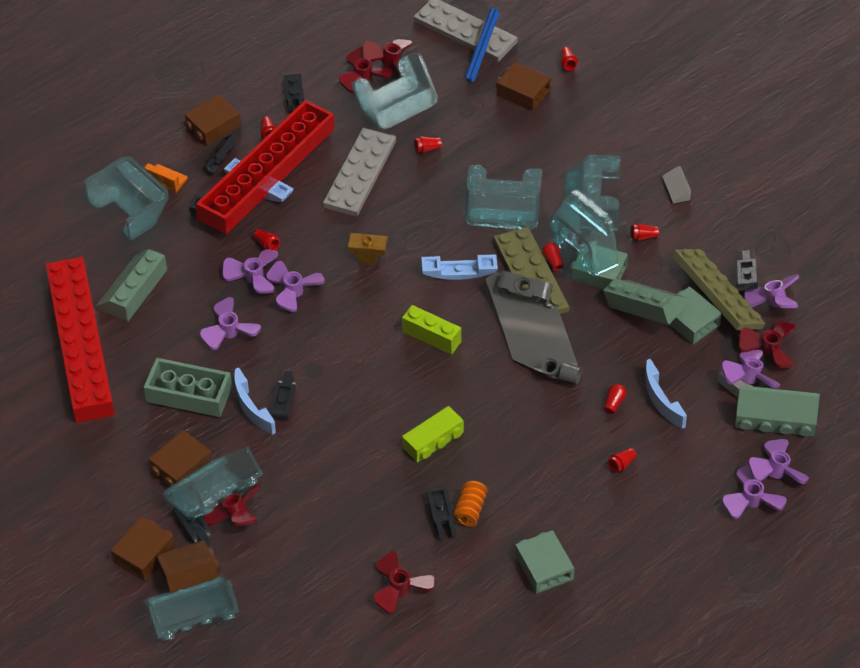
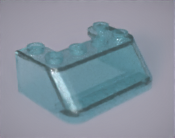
M409 54L402 57L397 64L401 78L375 91L372 90L369 81L364 78L351 82L361 109L379 128L388 129L437 103L438 95L421 54Z
M589 155L565 173L563 224L566 227L603 230L618 229L619 201L612 196H601V178L620 177L621 156Z
M129 156L119 158L83 181L87 201L90 204L101 208L113 201L129 216L125 219L126 225L123 231L125 236L131 241L156 225L169 199L167 188Z
M469 165L465 206V221L469 225L517 229L524 227L533 229L537 227L542 190V169L526 170L523 174V182L486 179L487 171L483 166Z
M575 189L569 192L551 217L550 226L553 229V242L560 248L566 247V241H568L572 247L580 251L582 255L581 266L584 271H588L592 276L619 265L614 226L610 216L579 190Z
M247 446L214 459L164 490L162 494L170 504L186 517L192 516L195 519L202 514L204 516L214 510L213 507L219 504L217 501L221 498L224 500L227 496L232 495L233 490L239 491L246 486L250 487L258 482L257 478L263 475Z
M223 575L143 601L155 636L158 639L162 638L163 641L174 638V633L178 632V629L182 632L192 629V625L199 622L201 625L208 624L213 621L212 618L214 617L223 618L224 621L236 617L235 614L240 612L231 582Z

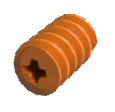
M468 481L463 485L453 513L454 519L459 524L466 527H475L477 525L479 514L482 511L481 507L484 505L486 493H488L485 485L477 481Z

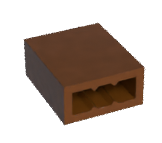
M514 62L511 67L506 69L505 74L496 81L497 96L533 111L551 90V77Z
M219 94L184 114L186 129L192 131L196 138L206 146L241 126L240 113Z
M182 430L149 458L150 471L155 477L159 476L169 488L173 487L179 492L209 467L213 460L211 451Z
M141 516L110 551L114 563L145 581L159 566L157 555L171 551L176 546L174 535L171 531L162 529L153 520H147Z
M204 540L157 555L161 573L170 593L218 578L216 570L219 569L218 560L214 557L211 546L207 547Z

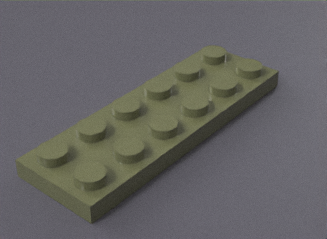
M529 227L494 236V243L508 271L551 283L553 289L548 303L558 307L560 314L569 312V305ZM523 285L521 291L527 290L529 285Z
M700 249L674 250L671 256L736 330H742L743 328L755 330L764 327L766 323L761 319L760 314L752 309L749 302L729 283L727 277L721 274L717 266L706 257L704 251Z

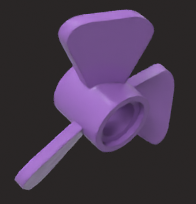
M264 250L258 258H249L245 263L233 258H226L223 264L224 280L230 282L245 277L247 282L253 284L254 290L257 293H273L274 286L264 278L263 267L278 257V251Z
M277 261L267 273V280L269 282L284 285V290L276 297V303L279 307L290 312L297 311L296 297L302 295L303 286L320 285L325 282L321 273H314L302 279L300 273L295 271L288 272L282 261Z
M799 274L788 276L782 281H770L764 288L758 287V289L745 290V299L751 307H755L768 300V304L773 307L797 308V302L786 297L785 289L799 279Z
M228 297L214 306V313L219 317V325L204 328L200 332L201 339L211 350H217L224 337L233 338L239 332L248 336H256L261 330L259 324L238 323V317L233 312L234 299L232 297Z
M761 350L740 353L739 360L743 365L726 360L722 363L721 369L728 384L732 385L739 380L747 384H755L759 378L772 388L780 387L778 382L761 374L763 363L760 361L763 355Z
M786 439L771 440L765 443L763 449L770 457L769 460L751 457L748 462L753 479L760 482L768 475L779 479L786 473L797 482L805 484L808 482L809 477L788 467L791 459L785 452L789 444Z
M748 465L739 468L736 475L744 486L743 492L723 497V506L733 519H738L746 507L755 508L764 502L776 510H782L787 501L784 496L764 493V485L760 481L753 479Z

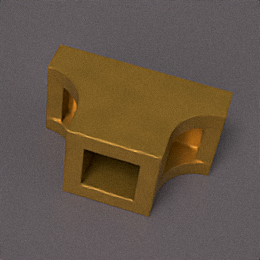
M351 233L348 252L357 256L358 263L376 264L377 258L386 253L388 236Z

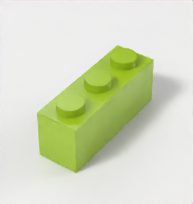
M414 305L402 317L404 333L452 355L462 342L461 327Z
M448 406L402 436L403 449L418 463L422 459L428 458L436 450L445 447L454 438L460 437L464 432V420Z

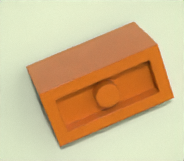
M148 163L144 167L147 181L175 193L188 180V176L159 164L153 166Z

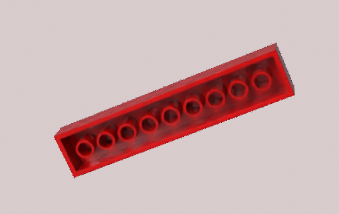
M307 100L303 101L196 203L197 219L224 234H228L268 195V191L278 181L281 182L334 130V114Z
M83 257L47 263L46 268L76 423L114 416L115 413Z

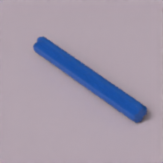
M491 8L465 75L468 82L475 81L500 14L497 8Z

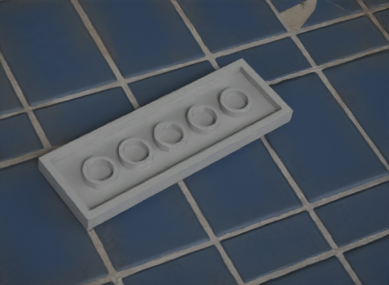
M430 0L414 16V22L474 51L485 25V21L441 0ZM494 27L484 56L499 62L518 42V37Z
M362 128L323 202V208L357 217L396 143V136Z

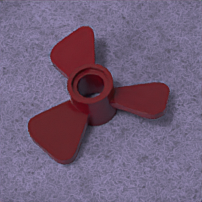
M397 39L393 43L385 44L384 48L371 41H366L363 46L362 57L369 59L371 62L381 60L383 65L395 67L401 74L411 75L412 71L399 60L401 51L411 46L412 41Z
M359 47L347 55V62L355 67V71L340 75L339 81L348 92L355 93L360 83L371 81L372 75L390 78L393 70L390 68L372 69L371 61L362 57L363 47Z
M781 321L775 324L774 330H767L763 336L749 328H743L740 332L739 350L741 352H749L760 349L764 355L773 357L774 364L777 367L792 368L793 361L780 347L782 338L795 331L796 325Z
M259 484L248 488L242 496L239 494L227 496L222 503L207 502L204 506V520L207 525L212 526L227 516L235 525L256 523V518L249 514L244 502L260 489Z
M395 551L387 553L376 564L377 571L389 578L390 585L378 591L374 595V601L389 614H393L396 611L398 598L406 596L410 592L411 587L425 591L434 589L435 580L432 575L410 578V574L406 569L399 568L398 555Z

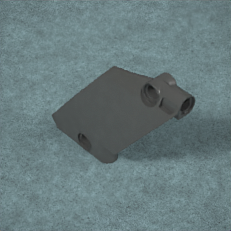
M506 271L501 273L494 272L487 277L486 282L512 359L545 374L550 379H560L578 384L582 377L583 369L578 366L558 307L548 303L553 285L546 281ZM523 285H529L527 290L521 291ZM556 365L553 372H548L549 366Z

